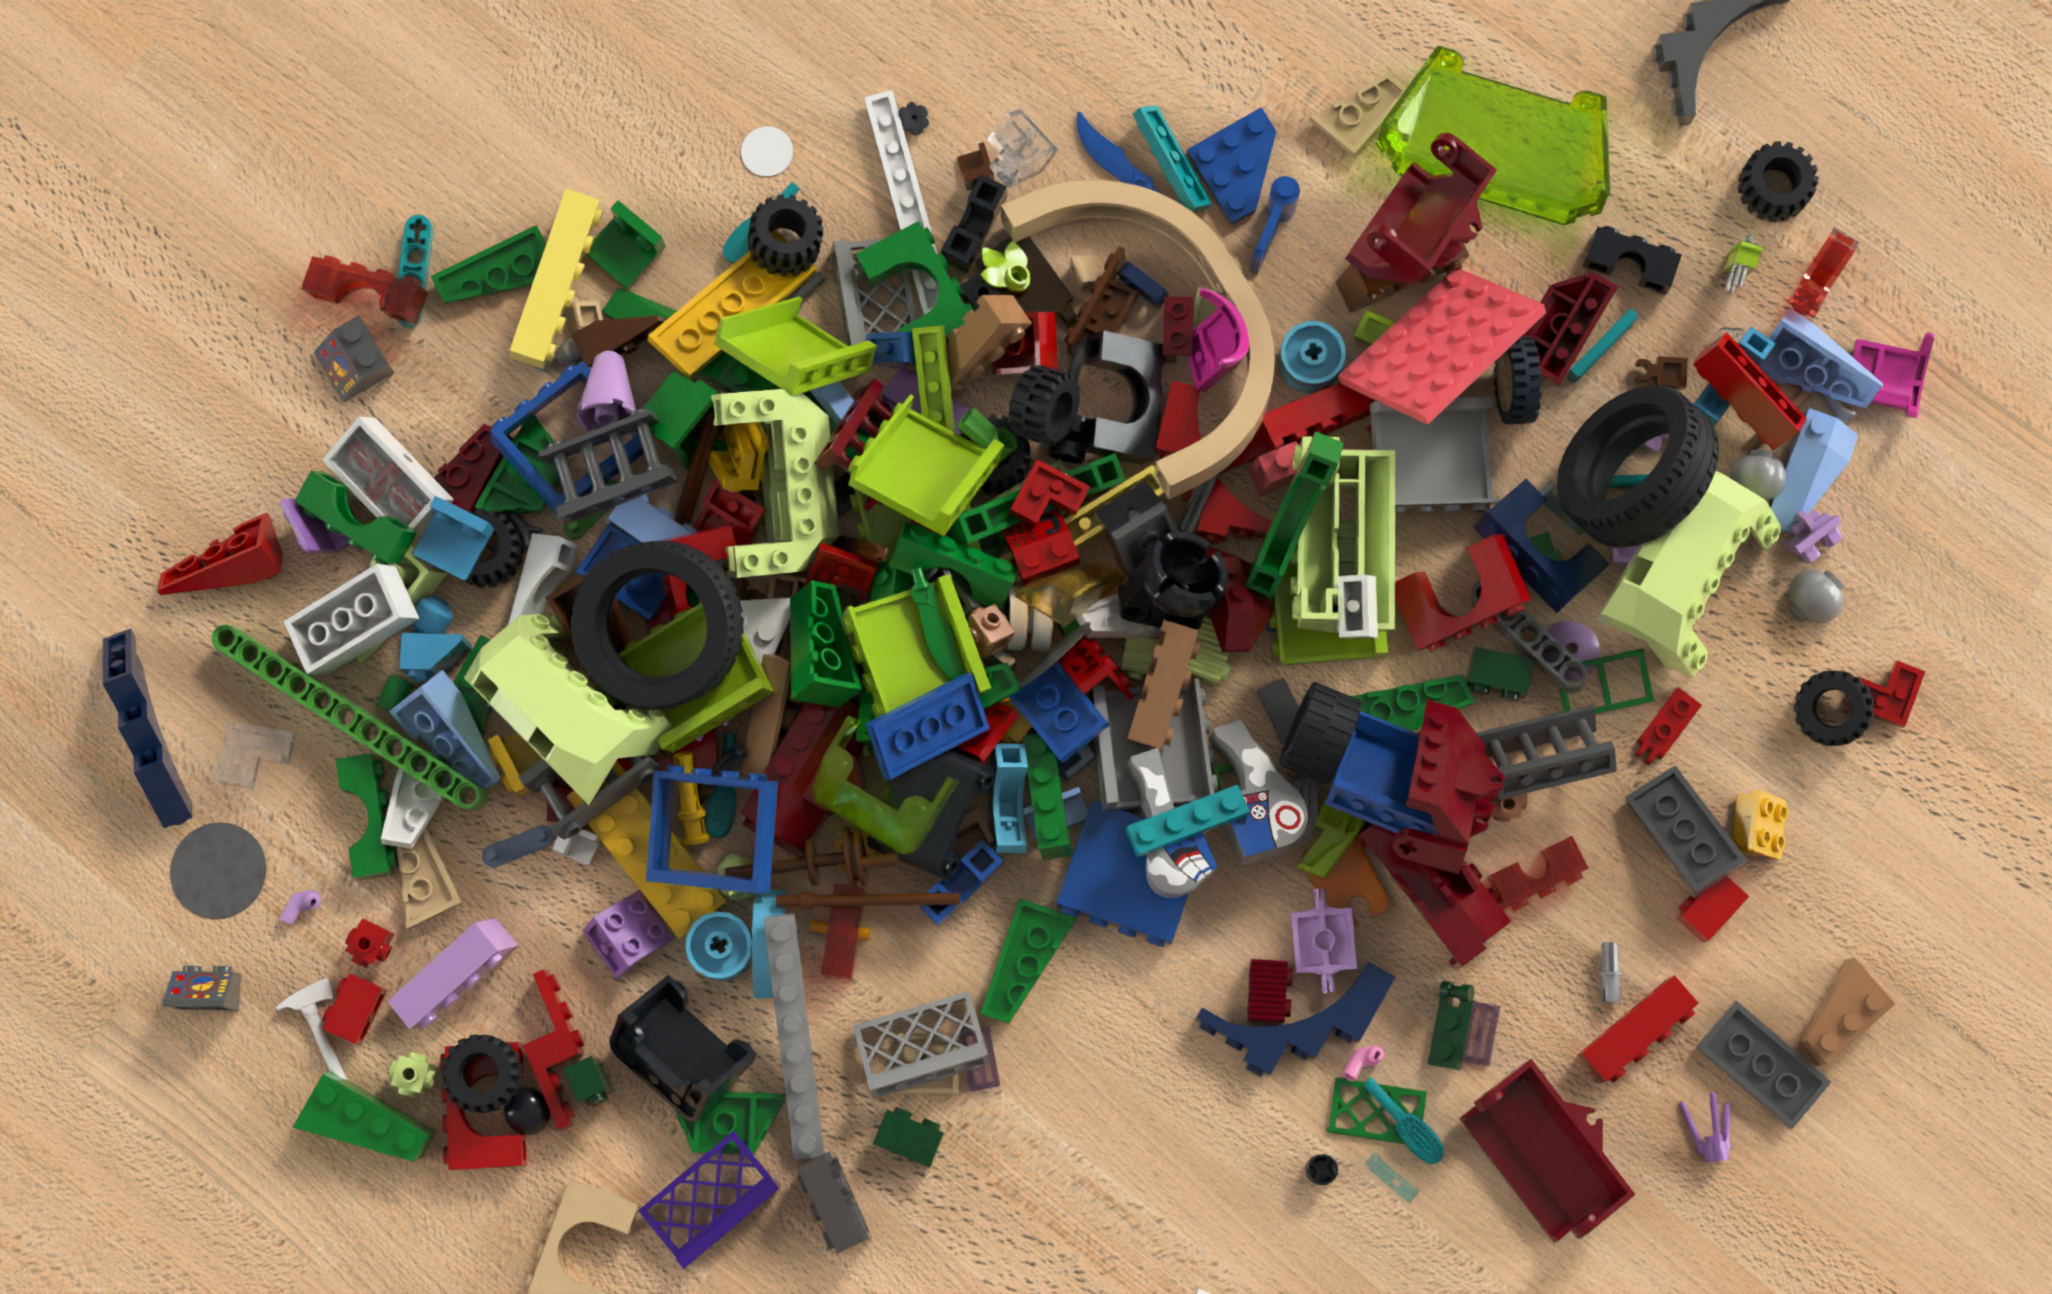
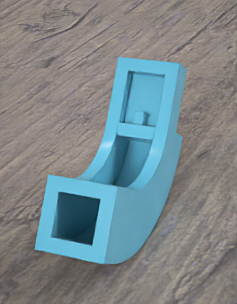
M997 744L993 749L991 766L995 767L996 771L993 784L989 789L991 835L994 836L996 853H1026L1027 838L1023 815V792L1028 765L1025 744Z
M770 890V892L763 894L755 893L752 919L754 998H773L763 918L785 914V908H776V896L786 895V890Z

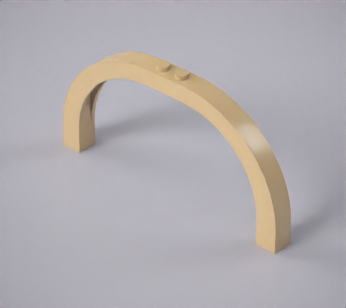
M1106 180L1064 182L1038 189L1002 204L1001 222L1015 243L1055 225L1081 219H1116L1148 227L1163 234L1183 248L1202 269L1216 293L1229 300L1239 310L1248 330L1249 349L1246 354L1247 380L1238 402L1226 419L1210 434L1198 442L1156 461L1154 476L1169 500L1208 481L1227 468L1251 442L1261 425L1271 394L1275 364L1274 342L1268 319L1257 298L1254 284L1250 280L1247 281L1242 274L1239 260L1236 257L1232 258L1215 232L1191 210L1156 191L1133 184Z

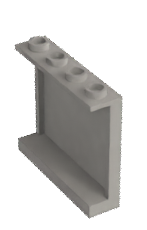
M1492 396L1457 397L1428 425L1378 401L1370 404L1373 450H1395V514L1406 513V509H1416L1417 514L1434 512V508H1444L1445 513L1461 512L1462 508L1472 507L1473 512H1486L1490 510L1491 506L1500 501V498H1493L1487 411L1493 408Z
M1199 678L1194 679L1187 688L1181 687L1178 698L1183 700L1179 717L1172 716L1169 727L1175 729L1170 746L1163 745L1162 751H1159L1174 805L1190 803L1214 794L1218 790L1217 777L1215 774L1212 775L1211 763L1214 761L1213 748L1211 745L1208 746L1207 743L1210 724L1208 717H1204L1203 706L1206 704V694L1204 688H1200ZM1104 685L1092 687L1088 694V699L1109 723L1106 729L1093 738L1102 811L1142 808L1139 789L1134 780L1129 776L1126 766L1130 757L1153 749L1127 741L1143 688L1129 689L1134 695L1131 701L1121 690L1105 691Z

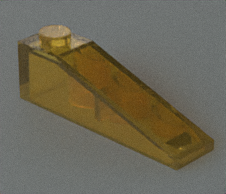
M1099 561L1031 580L1016 592L1015 597L1065 627L1124 581L1125 575Z

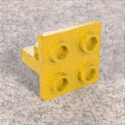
M1754 790L1753 794L1737 793L1733 842L1743 855L1781 859L1782 851L1785 848L1784 822L1788 817L1786 800L1761 790Z

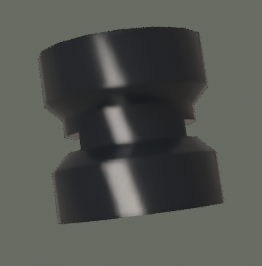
M1319 1154L1307 1161L1305 1173L1312 1183L1327 1185L1336 1179L1338 1166L1331 1156Z

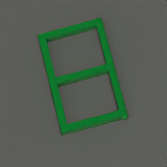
M1643 648L1581 662L1585 667L1597 666L1605 706L1595 707V714L1654 701ZM1637 656L1646 697L1612 704L1603 663ZM1558 686L1564 712L1569 711L1570 705L1567 692Z

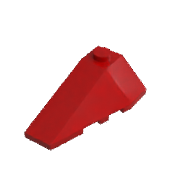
M266 512L233 528L234 535L221 543L218 539L209 543L210 547L198 557L190 555L161 573L157 589L158 593L166 595L253 584L263 579L268 580L275 577L281 571L283 553L269 514Z

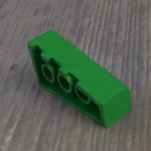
M811 580L790 598L791 696L793 700L840 708L862 689L849 638L842 626L841 618L843 614L835 585Z
M332 1071L322 1074L292 1127L413 1162L423 1157L437 1132Z

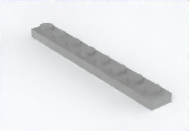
M795 913L766 916L763 920L794 1160L814 1158L824 1154L825 1151Z

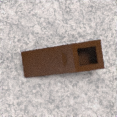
M660 316L598 320L576 332L571 337L586 365L592 368L595 357L604 351H614L619 355L633 353L639 348L638 344L648 339V335L667 319Z

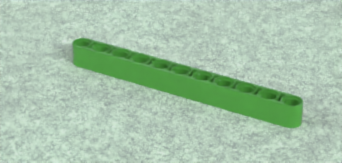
M227 624L220 625L213 631L212 643L216 649L455 805L471 811H479L486 806L488 792L482 785L313 675L306 674L305 670L239 628ZM230 633H233V643L227 646L226 638ZM257 648V658L251 662L250 653L253 649ZM280 663L282 671L278 677H274V667ZM304 679L306 682L305 689L298 693L297 685L300 680ZM328 694L330 702L329 705L323 709L321 706V700L325 695ZM352 710L354 719L347 725L345 716L348 711ZM377 726L378 735L371 741L369 731L372 727ZM400 741L402 743V752L395 756L393 747ZM425 757L427 766L424 771L419 772L417 768L418 761ZM449 773L451 775V783L448 787L444 788L442 786V778L445 774ZM474 789L476 798L471 804H468L466 794L469 790Z

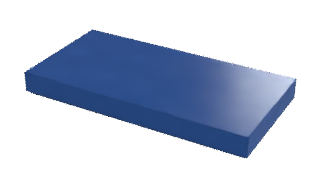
M965 673L865 723L883 779L888 781L990 729L973 675L970 673Z

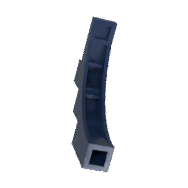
M1368 962L1352 986L1334 1004L1307 1019L1291 1024L1270 1027L1243 1026L1229 1023L1203 1007L1195 1020L1200 1022L1198 1028L1212 1036L1217 1032L1226 1037L1225 1043L1240 1052L1243 1047L1248 1051L1242 1060L1247 1063L1245 1069L1259 1077H1262L1264 1073L1269 1076L1287 1045L1292 1047L1290 1050L1292 1054L1306 1061L1308 1057L1316 1058L1332 1028L1336 1030L1335 1036L1346 1043L1351 1044L1352 1040L1359 1042L1388 992L1395 976Z

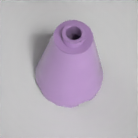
M604 351L594 359L577 410L578 424L587 432H591V429L596 430L627 418L632 411L636 410L624 359L614 351Z

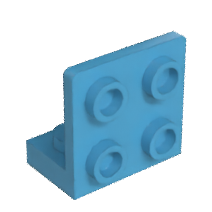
M435 496L430 504L435 513L417 544L413 555L466 581L489 541L494 528L489 522Z

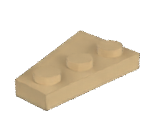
M1388 72L1359 88L1357 92L1345 99L1336 101L1322 112L1310 116L1309 121L1354 157L1409 96L1411 90Z
M427 826L412 849L397 847L407 930L463 904Z

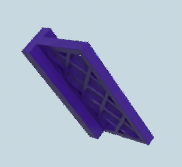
M732 1131L638 1211L684 1269L782 1186L769 1174L737 1133ZM731 1140L740 1148L739 1162L722 1161L723 1147ZM718 1152V1160H710ZM744 1154L751 1163H743ZM704 1163L717 1164L716 1182L698 1181L699 1167ZM721 1165L739 1166L737 1184L720 1183ZM743 1167L756 1168L763 1176V1179L754 1186L742 1185ZM693 1172H695V1174H694V1180H687V1179H686V1178L689 1177ZM680 1183L693 1184L692 1202L675 1201V1189ZM698 1185L715 1186L714 1204L696 1202ZM719 1186L737 1188L736 1201L731 1206L718 1204ZM741 1188L750 1189L740 1197ZM671 1192L670 1200L662 1199ZM656 1203L670 1204L668 1222L656 1221L648 1210ZM674 1205L691 1206L690 1224L672 1222ZM696 1207L713 1208L712 1221L708 1225L694 1224ZM717 1208L726 1209L719 1216H717ZM661 1226H668L667 1234L661 1228ZM672 1227L689 1228L688 1242L681 1248H678L671 1240ZM693 1229H702L693 1237Z

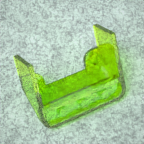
M847 716L823 756L812 786V796L823 807L898 853H913L921 845L959 781L953 777H947L932 803L923 797L913 796L903 802L899 811L894 810L846 780L853 769V758L844 747L860 723L859 719Z

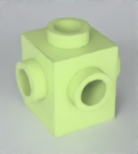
M410 1052L409 1057L399 1055L398 1061H393L389 1078L392 1079V1086L399 1087L398 1094L415 1098L417 1093L427 1094L428 1089L433 1087L436 1071H434V1064L426 1062L428 1056ZM409 1068H412L415 1073L411 1080L406 1079Z

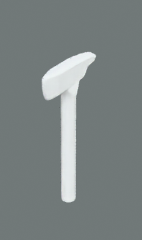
M325 978L294 993L276 1006L275 1009L281 1011L285 1008H291L295 1011H300L309 1023L329 1071L347 1080L328 1035L322 1029L323 1024L317 1012V1003L333 999L329 979Z

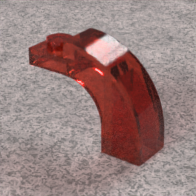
M1834 227L1799 280L1787 303L1792 305V308L1800 315H1808L1814 319L1831 287L1854 254L1859 242Z

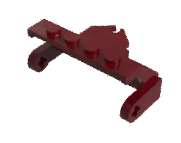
M1447 132L1438 134L1431 144V152L1452 173L1431 176L1417 163L1412 162L1344 259L1367 277L1416 285L1432 267L1448 266L1451 263V259L1445 257L1455 258L1463 251L1460 245L1461 242L1467 244L1478 236L1476 232H1472L1469 225H1472L1477 232L1483 229L1477 200L1497 172V169L1453 134ZM1446 145L1450 149L1446 150L1443 147Z
M853 699L848 700L840 708L806 702L763 773L767 775V780L778 781L774 845L797 858L805 857L806 839L812 838L815 841L828 817L839 813H848L851 809L859 806L857 802H854L855 796L853 795L855 792H858L861 797L865 796L864 789L867 779L860 767V763L865 756L863 746L867 744L856 741L860 703ZM753 789L740 811V814L746 817L742 825L756 833L759 790Z
M1427 699L1421 731L1417 733L1420 736L1406 806L1430 813L1437 834H1430L1412 828L1401 829L1394 836L1393 850L1395 854L1403 859L1459 874L1467 853L1470 837L1488 829L1489 824L1487 822H1489L1496 808L1490 801L1497 800V792L1502 790L1505 776L1488 756L1484 755V742L1456 707ZM1490 779H1495L1500 783H1494ZM1476 819H1481L1486 823H1480ZM1407 841L1413 842L1411 847L1405 846Z
M1372 824L1360 833L1355 840L1362 849L1367 846L1371 848L1449 950L1453 958L1448 962L1455 971L1487 948L1483 943L1511 922L1499 905L1501 899L1491 887L1486 889L1480 881L1482 874L1473 863L1468 865L1464 860L1459 874L1403 859L1395 854L1393 850V841L1396 833ZM1407 841L1405 846L1411 847L1413 842Z
M1532 1059L1519 1065L1473 1102L1475 1106L1459 1118L1553 1243L1559 1241L1570 1231L1577 1239L1584 1237L1636 1195L1603 1152V1119L1599 1118L1594 1125H1590L1586 1118L1588 1114H1593L1595 1109L1564 1101Z

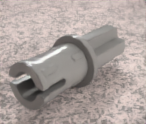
M1603 942L1601 944L1602 971L1598 972V975H1601V1002H1621L1620 975H1623V971H1619L1617 942Z

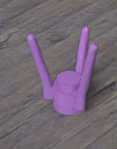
M1715 1092L1710 1093L1713 1135L1705 1136V1143H1702L1686 1104L1681 1101L1679 1106L1696 1144L1697 1155L1704 1154L1705 1162L1729 1159L1728 1150H1731L1729 1140L1730 1104L1728 1102L1724 1104L1723 1133L1720 1134Z

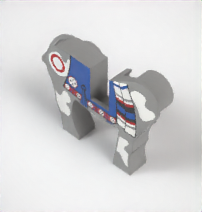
M1241 719L1213 728L1209 737L1210 744L1233 766L1239 780L1241 793L1250 810L1248 816L1223 825L1239 865L1243 866L1285 854L1305 841L1311 834L1317 821L1321 782L1302 776L1295 779L1292 784L1288 783L1275 767L1271 757L1252 739ZM1155 748L1130 757L1126 769L1139 789L1141 807L1146 819L1174 809L1159 749ZM1203 833L1148 853L1145 864L1146 878L1150 888L1156 894L1165 898H1178L1194 891L1205 880L1208 881L1218 867Z

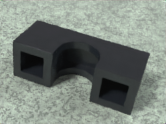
M980 174L967 199V207L958 226H953L941 249L947 263L967 273L969 272L1001 210V205L1007 199V186Z
M1597 226L1582 267L1610 276L1617 261L1631 259L1641 269L1638 286L1666 295L1672 286L1682 254L1676 253L1675 249L1670 246L1649 244L1645 238L1632 235L1628 237L1619 234V230L1610 226Z

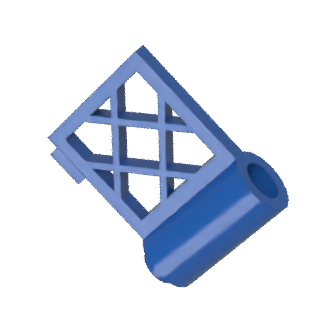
M1279 177L1271 185L1267 204L1269 218L1254 251L1250 272L1259 273L1279 223L1288 221L1295 214L1300 187L1292 177Z

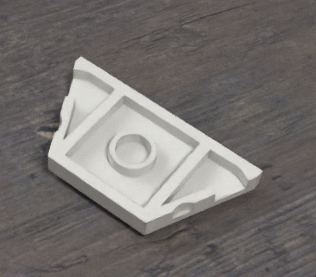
M790 598L744 600L740 602L743 610L741 616L744 618L743 628L760 664L762 663L763 654L776 655L790 623Z

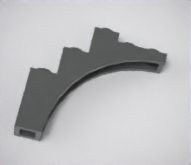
M1712 0L1693 2L1686 13L1683 14V28L1685 32L1660 34L1656 44L1652 47L1653 61L1658 62L1659 72L1669 71L1668 85L1670 89H1674L1675 99L1672 100V112L1674 117L1678 116L1679 126L1690 125L1696 116L1695 91L1698 72L1711 44L1730 25L1745 15L1764 7L1786 3L1790 0Z

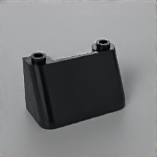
M950 749L891 779L867 837L868 847L881 854L898 853L900 862L951 881L960 864L958 853L951 849L973 793L982 794L990 789L994 781L996 768L954 749Z
M667 975L618 1015L609 1045L614 1055L682 1117L690 1122H696L706 1114L754 1062L757 1053L745 1041L735 1039L726 1045L685 1008L687 1004V991L685 987Z

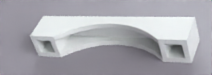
M532 533L517 594L512 606L509 624L519 615L543 613L548 603L545 597L555 592L558 586L571 573L578 547L577 544L559 536Z

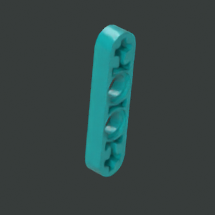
M420 214L411 216L405 224L394 303V317L405 328H413L421 322L425 302L434 232L429 219ZM419 223H422L424 228H426V231L420 232L419 240L422 244L416 243L417 234L412 230L417 228ZM414 250L423 252V259L418 264H410L408 262V255ZM408 279H418L420 285L417 291L409 293L404 290V284ZM406 299L411 300L410 307L415 315L409 316V320H406L401 314L407 311L408 302Z

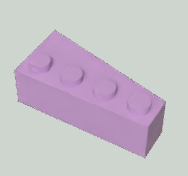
M497 918L475 922L387 1002L409 1029L420 1026L424 1029L437 1019L435 1014L441 1009H447L459 999L458 995L464 990L473 987L481 979V976L499 964L504 957L519 945Z

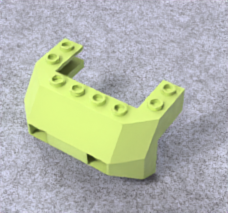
M785 389L711 395L714 402V425L760 422L770 439L769 450L765 452L763 460L765 474L763 479H760L763 507L766 508L764 514L766 543L725 547L728 559L727 577L740 578L791 573L810 569L820 543L831 546L839 536L833 463L824 471L814 464L830 438L829 416L803 393L792 396Z
M1302 437L1300 445H1295L1293 470L1298 469L1312 437ZM1331 437L1339 441V437ZM1342 450L1338 466L1327 488L1317 501L1290 559V563L1296 565V576H1291L1290 594H1296L1294 601H1292V619L1297 620V628L1339 633L1336 629L1338 621V602L1336 599L1339 595V589H1335V585L1338 584L1337 576L1371 575L1376 577L1378 633L1395 629V450ZM1339 494H1354V520H1339Z
M1715 471L1713 480L1705 495L1681 523L1663 536L1638 546L1595 620L1645 640L1663 665L1694 678L1697 671L1705 665L1707 654L1709 653L1692 629L1694 622L1702 616L1708 598L1717 590L1725 569L1733 563L1735 552L1741 542L1747 544L1753 534L1761 549L1768 551L1771 544L1779 538L1782 526L1765 499L1726 475Z
M555 614L519 615L480 649L464 679L590 805L617 758L656 754L660 748L656 738L670 731L673 725L665 718L661 710H644L643 708L615 710L607 702V698L588 683L584 675L576 672L568 664V659L564 656L566 650L554 639L557 637H568Z

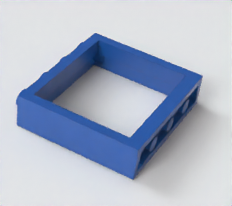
M583 361L576 366H568L561 373V377L553 384L548 382L543 385L537 392V396L530 401L528 399L522 401L515 408V412L508 418L502 417L492 425V430L490 431L491 443L557 517L558 514L555 507L564 504L566 499L564 492L558 495L509 440L507 435L580 380L586 384L591 370ZM637 430L630 433L633 438L624 445L629 464H632L644 454ZM614 454L599 464L605 484L619 474ZM589 473L574 483L578 496L583 497L592 493L593 485Z
M667 765V770L654 771L646 881L756 894L770 892L778 781L767 780L766 774L749 773V778H740L737 771H721V776L711 775L712 769L693 768V773L684 772V766ZM675 781L759 790L752 877L669 868Z

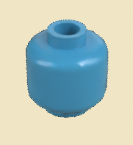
M430 595L429 598H421L415 606L419 619L410 624L415 629L413 633L445 634L454 617L453 612L450 610L451 604L435 595Z

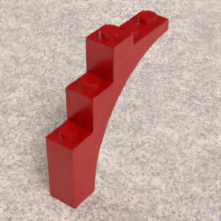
M1171 381L1155 448L1157 451L1155 455L1160 456V459L1201 440L1198 422L1200 391H1197L1194 385ZM1217 477L1202 510L1197 535L1203 537L1210 544H1219V541L1225 542L1228 531L1234 532L1233 536L1240 539L1250 540L1251 536L1264 539L1272 521L1248 509L1227 490ZM1194 488L1178 496H1181L1180 499L1182 501L1188 502Z

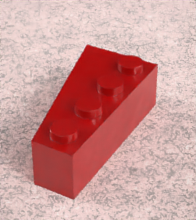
M1341 383L1332 387L1325 386L1309 396L1296 399L1289 404L1266 412L1259 430L1268 446L1269 452L1295 441L1300 445L1302 437H1313L1315 431L1328 435L1369 416L1370 404L1376 400L1354 391Z

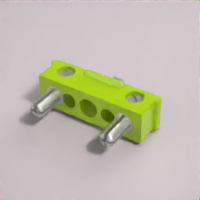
M1751 234L1747 235L1745 242L1740 241L1728 252L1723 269L1724 273L1729 274L1724 290L1726 293L1730 290L1729 294H1734L1737 284L1738 288L1743 287L1745 277L1757 268L1763 247L1753 244L1754 239Z

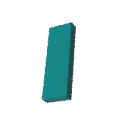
M1630 308L1569 370L1566 378L1572 383H1576L1634 325L1638 319V314Z

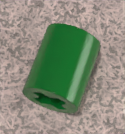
M389 675L377 706L387 711L391 710L411 694L414 684Z

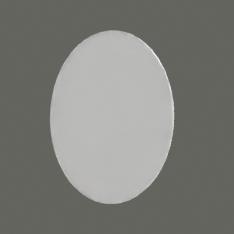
M770 126L757 128L750 132L742 143L741 157L743 163L756 175L765 177L777 175L784 171L792 160V142L787 134L778 128Z

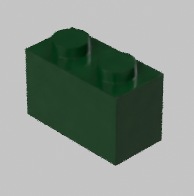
M1475 647L1471 653L1466 683L1468 687H1472L1471 691L1474 693L1489 695V692L1501 694L1502 699L1517 702L1519 698L1524 699L1528 695L1535 659Z
M589 1056L563 1068L577 1103L595 1107L608 1101L607 1095L614 1092L600 1058Z
M895 1107L894 1112L886 1110L873 1144L931 1167L945 1134L939 1131L941 1125L925 1118L921 1124L910 1119L913 1113Z

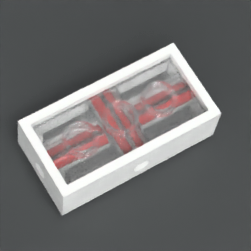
M358 417L322 459L377 518L379 516L395 517L416 531L417 534L412 543H417L422 537L435 513L430 507L433 498L437 496L449 503L454 501L376 418Z

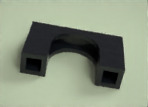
M1105 330L1088 336L1086 365L1112 370L1122 375L1132 389L1134 406L1130 418L1125 423L1098 417L1081 422L1079 451L1104 457L1116 453L1118 460L1137 464L1155 460L1157 452L1155 449L1157 444V426L1160 422L1161 376L1165 362L1163 344Z

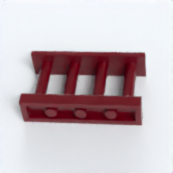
M876 378L857 394L818 455L814 464L822 471L833 463L835 466H841L851 475L848 469L852 460L846 456L847 451L844 450L845 447L848 448L850 446L861 456L866 444L858 438L859 434L855 431L861 428L868 436L875 439L879 430L878 427L868 420L870 416L867 415V412L872 411L882 421H889L891 419L892 413L880 403L881 399L878 397L884 385ZM869 497L864 508L869 510L877 503L879 505H883V503Z

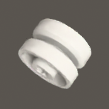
M1013 585L1005 600L1004 615L1008 618L1009 624L1015 633L1007 648H1005L1006 651L1021 652L1026 645L1028 633L1029 645L1033 652H1049L1054 618L1051 587L1035 586L1031 591L1028 605L1027 592L1024 586Z

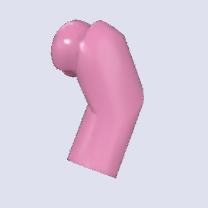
M1378 1046L1356 1049L1352 1053L1342 1076L1349 1081L1355 1082L1361 1069L1375 1066L1383 1060V1050Z

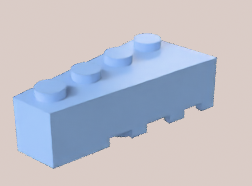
M647 495L615 506L604 521L607 525L609 523L612 525L616 524L621 528V531L640 543L659 541L697 532L696 529L686 523L683 526L673 520L675 515L666 508L660 506L656 509L649 504L650 498ZM727 558L716 560V562L721 567Z

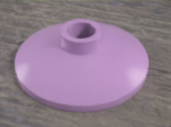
M1564 621L1555 624L1547 631L1565 648L1568 644L1575 645L1577 651L1572 655L1580 662L1596 659L1600 656L1599 642L1595 634L1581 623ZM1546 651L1542 655L1543 659L1550 663L1556 662L1559 659L1554 651ZM1596 665L1585 667L1587 670V675L1595 668ZM1569 671L1564 675L1566 680L1581 679L1580 675L1575 671Z

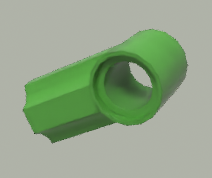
M975 408L969 409L956 425V428L973 443L985 449L994 439L1005 444L999 463L1017 449V439L1007 428L997 429Z

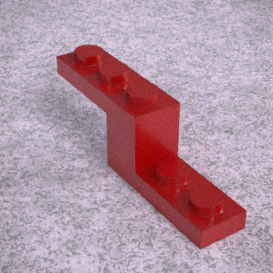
M543 969L534 973L533 977L556 1030L522 1046L558 1130L563 1131L574 1126L571 1119L575 1117L570 1102L568 1100L564 1102L559 1092L563 1089V1085L556 1072L552 1074L550 1069L584 1055L581 1047L585 1046L580 1031L578 1029L573 1030L569 1019L573 1018L568 1003L566 1001L561 1002L557 992L561 990L556 975L554 973L550 975L547 970Z

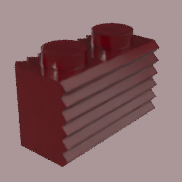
M1250 960L1246 1021L1283 1024L1285 1017L1291 1016V999H1286L1287 987H1292L1293 969L1288 968V961Z

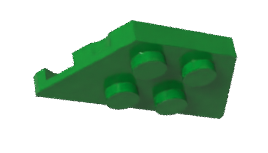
M534 415L522 424L512 443L555 490L560 482L555 462L551 464L540 458L538 453L547 449V445L554 442V440L540 424L536 415ZM503 457L474 508L475 511H477V508H484L486 512H489L491 509L497 513L541 514L547 504L507 459ZM566 457V460H567V463H568V466H569V465H570V462H569L568 458Z
M725 1092L706 1114L696 1122L686 1120L677 1111L676 1114L693 1153H707L732 1131H735L755 1155L782 1107L786 1094ZM731 1140L723 1147V1154H740V1148Z

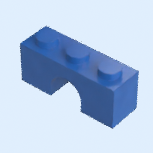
M982 839L961 859L959 868L951 881L945 879L940 882L938 881L926 892L960 893V905H922L919 907L938 927L941 926L1004 865V861Z

